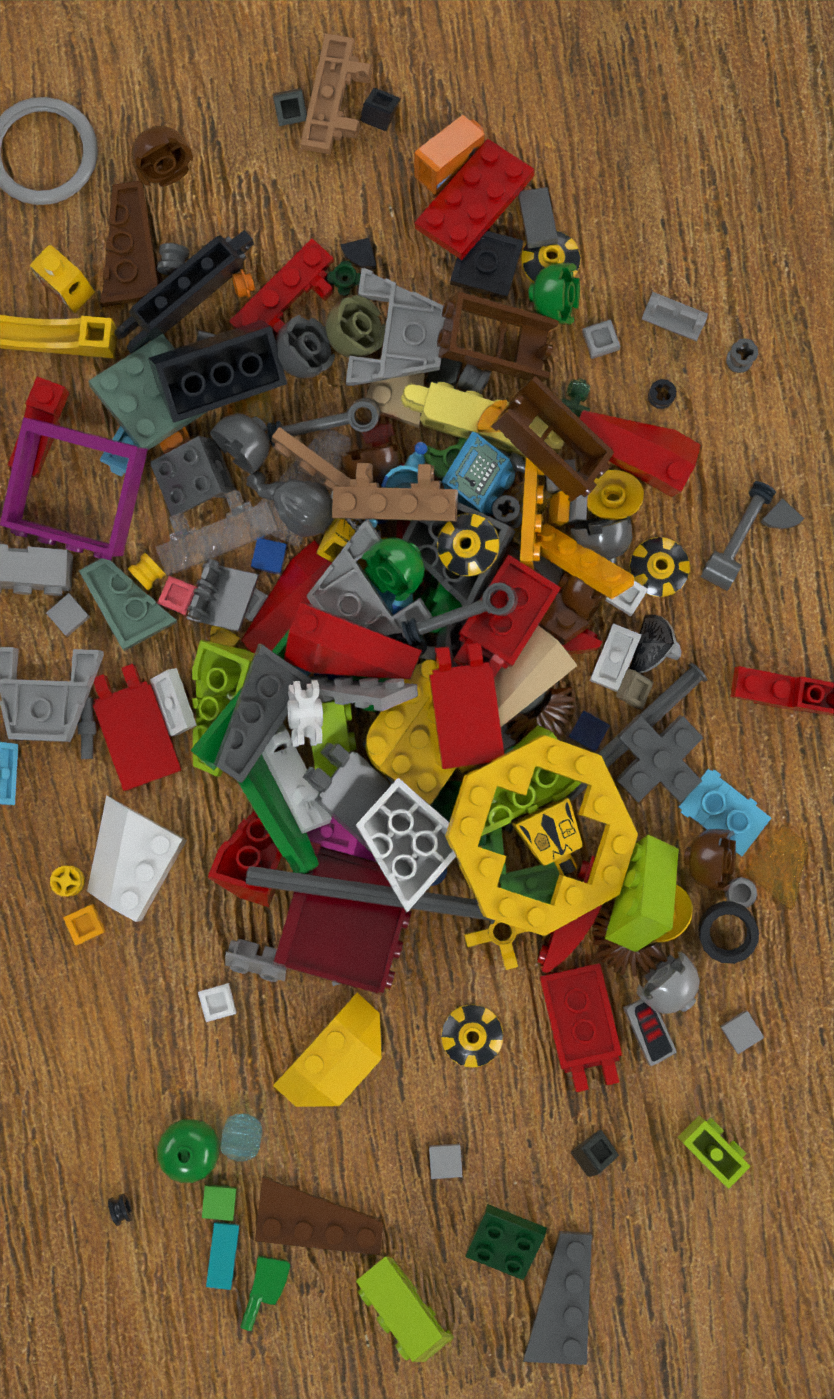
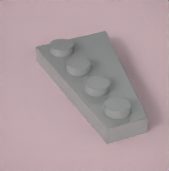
M327 675L309 677L311 680H318L319 696L317 699H321L322 702L335 699V704L345 705L355 702V707L367 708L369 705H374V710L384 711L418 697L417 684L404 683V679H389L385 682H378L376 677L363 678L359 681H353L351 676L337 677L334 680H328Z

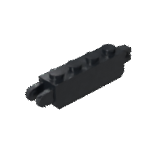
M245 230L233 239L229 236L224 239L221 235L215 237L133 305L129 311L130 317L115 330V336L120 340L138 327L141 332L126 346L129 352L133 353L149 341L162 334L164 335L231 279L232 274L238 273L243 268L242 262L247 258L245 253L254 245L252 237Z

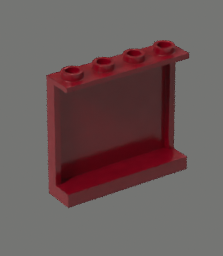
M310 841L319 865L307 873V875L391 887L379 864L321 848V844ZM294 892L273 964L382 995L384 989H391L395 971L390 970L393 958L399 959L403 946V941L398 940L401 928L407 929L412 911L406 912L404 908Z

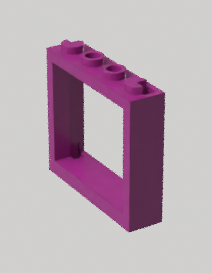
M23 417L0 526L11 528L10 533L16 536L28 537V533L38 536L37 541L50 545H55L56 541L65 543V549L79 553H83L84 549L94 551L93 556L96 558L111 561L114 556H123L148 449L37 419ZM41 435L129 458L110 543L22 519Z

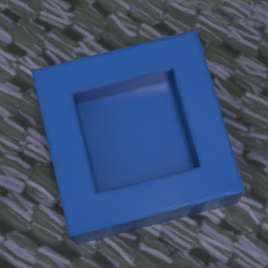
M257 538L251 568L281 575L288 547L287 544Z

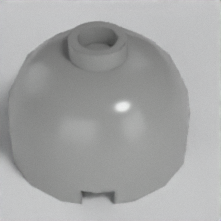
M677 952L679 957L676 959L669 955L666 957L668 959L667 962L660 961L657 963V969H651L650 973L644 976L648 981L644 988L640 984L637 987V995L654 1011L662 1014L675 1013L679 1010L685 1012L696 1002L694 997L699 990V974L694 964L682 952Z

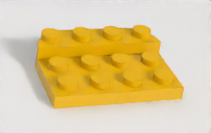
M426 660L416 665L411 679H404V683L417 684L418 697L381 711L366 736V751L371 764L394 782L399 778L429 805L432 804L456 769L441 768L429 674H432V670L437 669V664L434 660Z

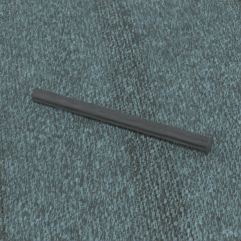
M689 663V669L640 714L651 727L701 681L706 682L708 680L695 664ZM615 737L598 754L602 756L608 768L628 748ZM581 783L566 797L572 802L587 788V785Z
M250 866L247 870L246 884L252 886L404 908L393 888L388 886ZM425 892L411 908L489 920L490 924L495 922V920L482 915L476 899Z

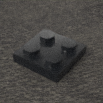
M487 231L462 260L458 257L456 258L450 285L507 300L524 241Z

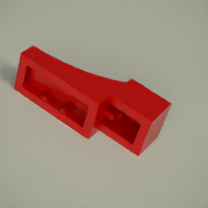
M37 376L25 403L24 418L37 419L60 426L58 420L70 393L64 386ZM40 436L32 477L38 479L54 438ZM18 438L14 446L13 452L11 454V457L9 459V462L7 464L11 469L13 466Z

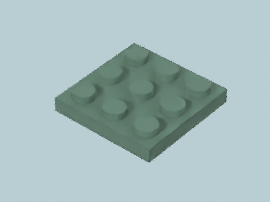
M163 334L89 380L90 388L135 445L148 450L206 413L204 412L175 423L172 422L157 388L148 360L149 357L175 349Z

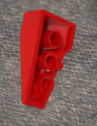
M585 410L582 411L579 419L614 451V454L609 459L611 463L670 497L682 492L696 466L700 450L699 443L675 429Z
M315 540L291 559L241 639L250 652L255 653L258 644H262L272 651L290 629L300 602L312 605L306 596L332 564V562L317 554L320 545Z
M300 602L288 633L284 660L311 673L411 679L422 650L313 605Z
M255 810L252 811L246 820H242L236 832L219 847L208 878L241 899L270 907L276 889L246 884L247 870L250 866L283 871L286 859L276 847Z

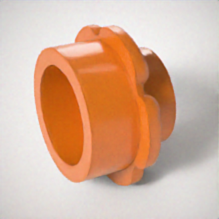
M240 269L239 273L232 274L237 297L246 296L250 298V292L255 291L251 274H245L243 269Z

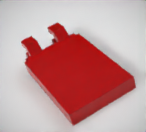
M509 554L489 586L494 583H504L513 588L518 598L515 610L506 616H498L493 613L488 614L486 611L469 617L459 632L461 636L459 640L463 642V645L453 659V662L459 666L466 665L468 661L466 643L479 642L481 643L482 655L490 659L489 666H493L494 678L501 667L507 669L508 666L512 667L561 589V587ZM505 591L496 592L492 598L493 605L496 608L505 607L509 600L508 594Z
M479 642L466 643L468 665L451 667L449 647L435 648L437 669L432 670V674H429L442 769L490 763L504 755L493 666H489V662L483 663L481 643Z
M134 664L121 668L128 688L113 693L108 677L104 674L95 677L93 682L99 698L94 700L95 704L93 707L124 792L183 771L151 684L148 685L147 681H141L137 667Z
M600 963L539 977L561 1070L564 1069L565 1073L571 1072L575 1092L589 1090L584 1069L601 1065L605 1085L619 1083L615 1062L620 1061L619 1056H622Z

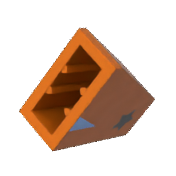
M461 115L414 152V177L436 196L484 143L485 133L481 125L477 121L469 120L464 115Z

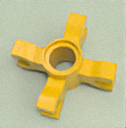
M495 920L494 924L489 923L487 929L464 934L467 947L490 941L499 945L504 967L508 970L518 967L512 946L516 934L528 931L509 925V937L505 940H497L494 937L493 929L501 922Z

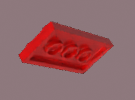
M487 139L414 222L415 229L462 260L535 176V169Z

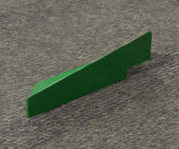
M261 754L242 783L237 782L293 872L307 874L318 867L319 862L307 833H301Z

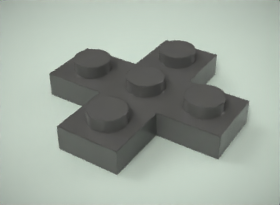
M637 715L616 736L636 759L615 780L636 802L639 803L660 782L681 803L702 782L682 760L703 739L702 735L684 716L679 715L659 735L642 716Z

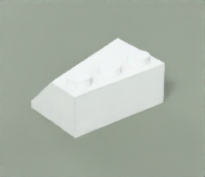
M397 778L361 818L356 827L405 911L408 912L453 861L456 855L445 837L449 822L403 781Z
M106 795L87 891L108 907L133 921H142L187 840Z

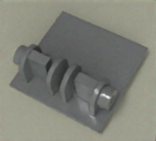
M208 559L207 563H204L202 566L204 570L201 580H197L198 588L193 591L195 595L191 606L187 608L189 613L186 619L239 632L259 575L219 566L220 563L218 561Z

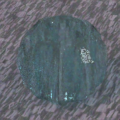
M246 1113L230 1116L225 1121L220 1144L222 1153L227 1158L236 1162H244L255 1158L261 1144L263 1131L261 1123L254 1116Z

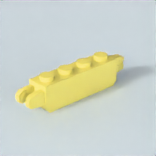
M431 382L429 388L420 385L416 386L415 384L412 385L411 383V385L405 386L401 396L404 407L421 413L420 421L424 427L465 438L466 440L472 431L477 433V424L482 413L493 403L500 401L485 399L482 394L475 391H466L465 393L456 390L454 386L446 382H437V384ZM538 416L529 425L539 437L549 427ZM553 430L544 440L546 444L558 453L564 442ZM502 432L478 433L494 447L509 453L513 451L526 458Z

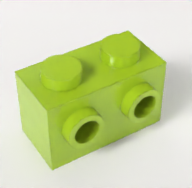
M698 1116L677 1138L729 1189L751 1167L743 1159L746 1152L734 1140L728 1144L720 1136L724 1130L711 1117L705 1121L701 1116Z

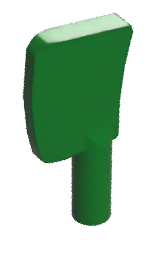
M258 1255L254 1281L249 1294L250 1298L240 1325L242 1329L252 1331L261 1302L270 1305L277 1303L287 1282L290 1270L289 1261Z

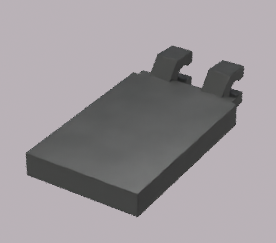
M327 743L321 753L338 769L332 777H329L322 769L317 768L315 770L313 767H309L303 778L315 790L320 792L315 801L370 851L356 824L387 791L391 784L357 752L350 751L348 753L337 743L335 745Z

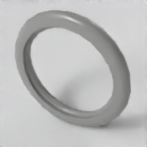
M37 97L20 101L3 112L0 116V188L9 196L21 202L34 205L54 204L76 194L88 182L97 161V138L86 116L76 107L59 99ZM47 111L65 117L75 126L83 143V156L77 172L68 182L51 190L37 191L17 184L8 175L1 160V145L8 128L16 120L30 113Z

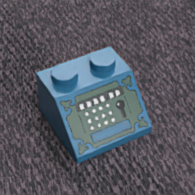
M472 431L441 482L445 489L458 490L459 503L490 516V514H493L492 509L495 500L512 486L515 479V471L508 457L478 433Z

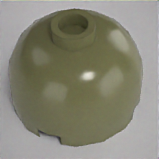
M354 295L351 298H344L331 309L327 316L325 331L331 346L339 354L347 358L349 356L366 357L382 347L386 325L385 323L381 325L378 318L381 313L369 299L360 295Z

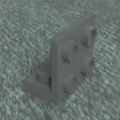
M198 436L151 461V467L171 516L177 517L213 497L228 499L238 494L220 448L212 438Z

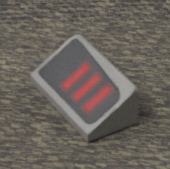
M642 999L623 1007L650 1067L677 1053L659 1012L654 1011Z

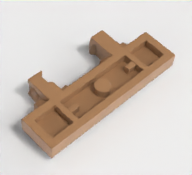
M325 33L300 144L302 150L331 155L334 140H341L342 136L358 139L360 130L359 120L345 118L343 112L340 111L346 84L351 85L352 80L370 83L372 75L371 64L358 62V57L353 56L354 38Z
M357 463L356 479H350V487H333L332 518L457 522L458 490L440 489V481H434V466L431 464H418V484L411 483V488H379V483H373V464Z

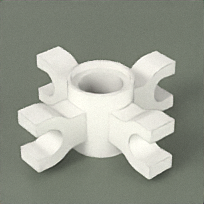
M311 680V684H306V690H301L300 681H293V685H289L288 722L289 728L293 729L291 735L293 747L304 745V737H309L311 746L322 743L323 710L321 699H317L319 696L318 680Z

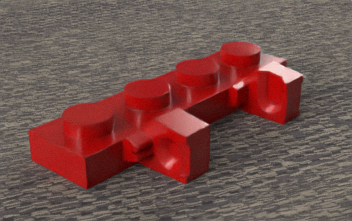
M311 238L229 321L230 326L236 329L262 320L271 326L273 334L277 336L278 331L285 324L281 320L284 317L283 313L304 292L308 293L312 289L324 301L333 294V287L324 279L327 277L325 271L334 262V258Z

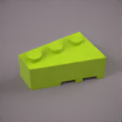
M335 699L322 702V743L312 746L315 770L320 768L329 777H332L338 768L321 753L327 743L332 745L337 743L348 753L357 750L355 733L349 732L347 721L352 720L350 703L345 705L335 704Z
M650 835L635 843L620 895L615 900L605 939L637 952L673 929L678 848Z
M385 1256L356 1280L361 1288L358 1290L361 1299L367 1306H374L379 1313V1316L376 1317L378 1323L386 1333H393L398 1341L395 1346L406 1361L411 1359L412 1362H426L454 1338L449 1330L445 1332L434 1317L436 1313L430 1306L427 1307L417 1294L415 1286L393 1258Z

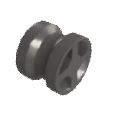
M161 244L159 247L161 261L157 264V271L167 276L171 275L185 263V260L189 257V249L179 244Z
M467 364L458 381L457 388L482 394L492 372L488 369L481 370L477 366Z

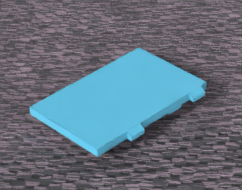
M707 769L700 778L702 782L683 800L678 808L682 810L680 813L688 818L690 816L707 830L724 829L734 831V835L730 837V840L736 841V853L742 857L771 820V817L756 806L758 804L752 798H745L727 782L722 780L720 773L714 769L713 771Z

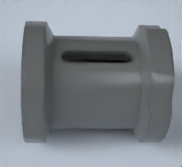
M739 339L738 342L733 344L727 354L726 364L728 368L735 373L748 371L753 361L757 359L758 347L750 339ZM738 352H743V357L746 358V360H742L741 355L738 354Z
M506 495L495 500L492 509L495 520L503 524L506 523L513 530L518 528L522 523V513L520 512L518 501L514 497Z

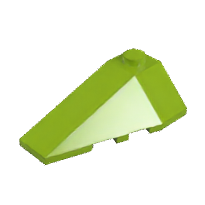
M200 640L192 669V680H196V698L192 699L193 709H196L197 725L193 729V746L243 687L255 653L245 649ZM193 754L194 767L216 777L222 775L223 771L217 767L215 770H212Z

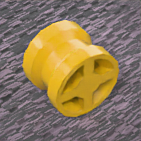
M145 552L140 556V561L136 565H130L127 568L148 591L153 587V582L156 579H162L166 575Z
M75 866L58 867L52 872L50 877L52 890L60 896L77 895L83 890L85 885L83 872Z

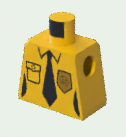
M565 797L557 802L552 801L538 808V811L531 814L528 813L511 822L540 864L545 866L554 862L560 875L569 874L577 869L571 853L580 849L583 845L569 798Z

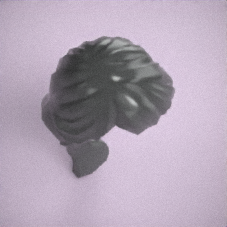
M258 471L247 477L246 485L255 490L259 497L273 500L282 522L286 524L291 532L300 537L324 533L334 520L332 518L333 499H331V495L326 487L318 482L290 479L287 482L266 484V476Z

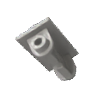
M652 292L642 320L697 342L708 314Z
M239 938L237 941L231 940L228 952L225 955V965L230 966L231 970L242 974L247 972L256 973L262 979L271 982L285 981L287 968L273 964L277 949L265 946L262 956H258L256 954L259 944Z

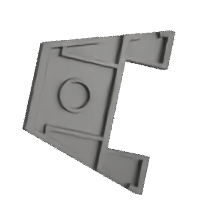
M362 268L358 295L369 300L389 302L381 360L349 356L346 386L440 370L441 358L438 357L440 347H437V338L444 326L445 318L442 317L443 305L414 291L410 292L401 288L395 282L387 278L385 280L373 274V271Z
M368 519L358 528L306 597L315 607L386 636L402 633L401 622L405 621L407 623V620L410 622V619L414 618L419 623L433 616L421 598H418L397 613H391L358 563L363 554L372 545L381 540Z
M0 647V695L2 699L0 706L8 739L71 742L103 659L104 651L73 649L71 681L17 680L19 649Z

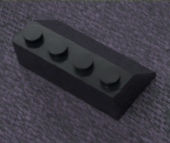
M262 320L148 358L157 388L173 423L287 384L283 366L278 358V349L272 328Z

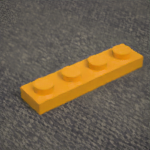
M526 457L520 562L534 570V561H540L541 543H535L536 532H542V514H537L538 504H543L544 485H539V475L545 474Z
M548 523L542 525V532H536L535 543H541L542 557L571 575L583 580L608 598L613 599L634 586V575L591 549L581 546L573 538Z

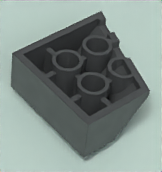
M458 502L457 516L462 514L482 516L497 531L500 543L498 556L492 566L485 572L475 576H461L447 569L442 563L438 554L437 542L442 528L448 521L411 520L402 540L413 543L418 547L421 552L424 568L462 606L478 601L484 594L516 531L510 526ZM465 538L461 542V547L468 549L471 546L470 538Z

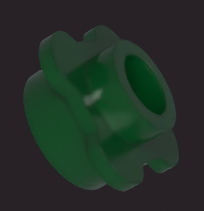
M342 261L333 271L328 273L327 281L337 287L339 295L348 296L354 286H359L361 274L356 273L351 262ZM347 276L348 279L346 281H343L342 277Z

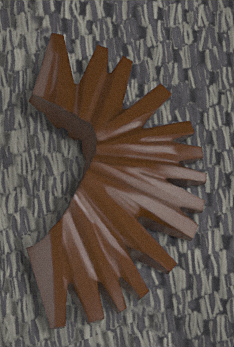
M572 687L549 690L543 702L530 717H525L523 714L518 713L508 722H513L506 729L505 734L512 733L510 738L514 740L523 733V739L540 725L553 732L556 737V734L563 736L564 732L555 721L567 726L570 725V722L561 714L572 716L574 712L568 709L575 708V705L567 703L575 701V697L564 696L573 691Z
M601 907L599 912L605 917H596L595 921L600 924L592 925V927L598 929L592 930V935L603 937L594 941L593 946L609 944L596 953L598 957L605 956L601 960L602 963L612 959L607 966L608 969L615 964L613 972L616 973L622 967L620 974L624 975L630 963L632 975L637 976V962L648 974L650 973L649 966L653 970L657 969L652 956L663 962L668 961L657 943L648 944L634 952L605 939L612 911Z

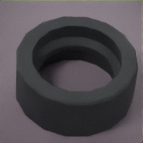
M722 901L711 905L703 913L698 924V935L704 951L712 959L721 963L735 964L747 959L754 952L759 942V929L753 914L745 906L736 902ZM734 915L745 923L747 936L744 943L738 948L724 950L712 942L710 928L718 917Z

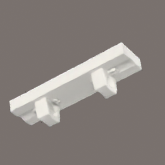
M282 722L262 752V755L303 834L329 824L332 817L315 801L319 792L303 778L307 768L296 747H293L292 739ZM282 745L285 748L283 750L274 752L277 747H280Z

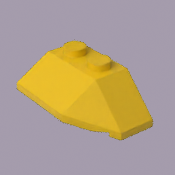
M357 992L273 1086L295 1107L340 1106L382 1059L380 1012Z

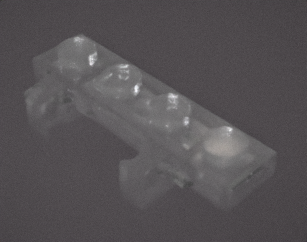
M233 490L225 494L231 509L230 513L225 514L226 518L197 530V527L190 529L184 513H178L169 517L175 531L169 535L171 541L155 547L166 576H171L203 563L208 559L215 558L280 531L269 502L266 501L253 507L250 501L244 503L240 491Z

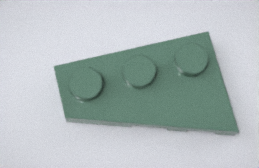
M102 558L79 570L123 651L177 623L174 617L158 605L153 598L147 595L110 560Z

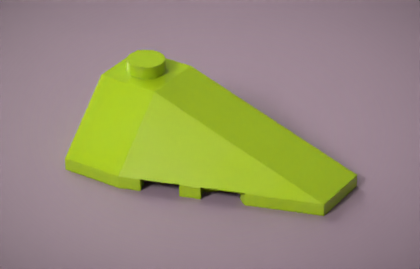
M538 725L516 744L512 750L524 746L541 735L557 739L553 732ZM535 767L526 796L497 787L481 836L511 823L512 819L525 813L531 814L538 811V807L551 801L557 802L564 799L581 783Z

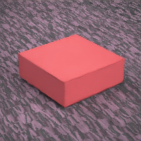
M169 576L157 604L187 616V608L191 606L195 595L193 591L197 587Z

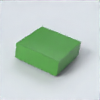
M206 1184L204 1188L202 1218L233 1221L237 1187Z

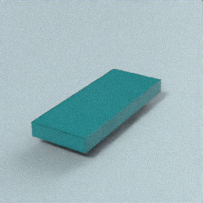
M214 1222L206 1287L225 1290L232 1289L240 1225Z

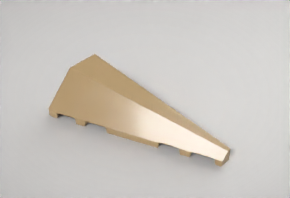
M539 625L512 667L508 666L507 669L501 667L494 678L501 727L578 666L561 643Z

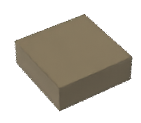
M627 669L616 697L634 708L642 710L654 682L635 670Z

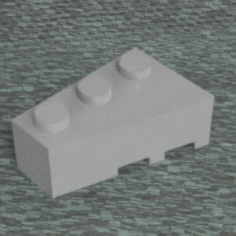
M0 544V593L2 589H13L15 594L30 595L32 590H44L45 595L61 596L62 591L72 590L73 555L68 550L29 546L27 549L8 548L7 544Z

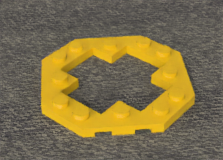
M541 735L524 746L498 757L482 768L464 775L445 837L460 863L459 867L469 888H472L479 903V909L484 917L546 936L620 895L638 833L602 756L546 735ZM535 767L586 784L587 788L578 815L606 824L588 883L559 875L550 904L497 887L507 856L478 847L496 788L500 787L526 796Z

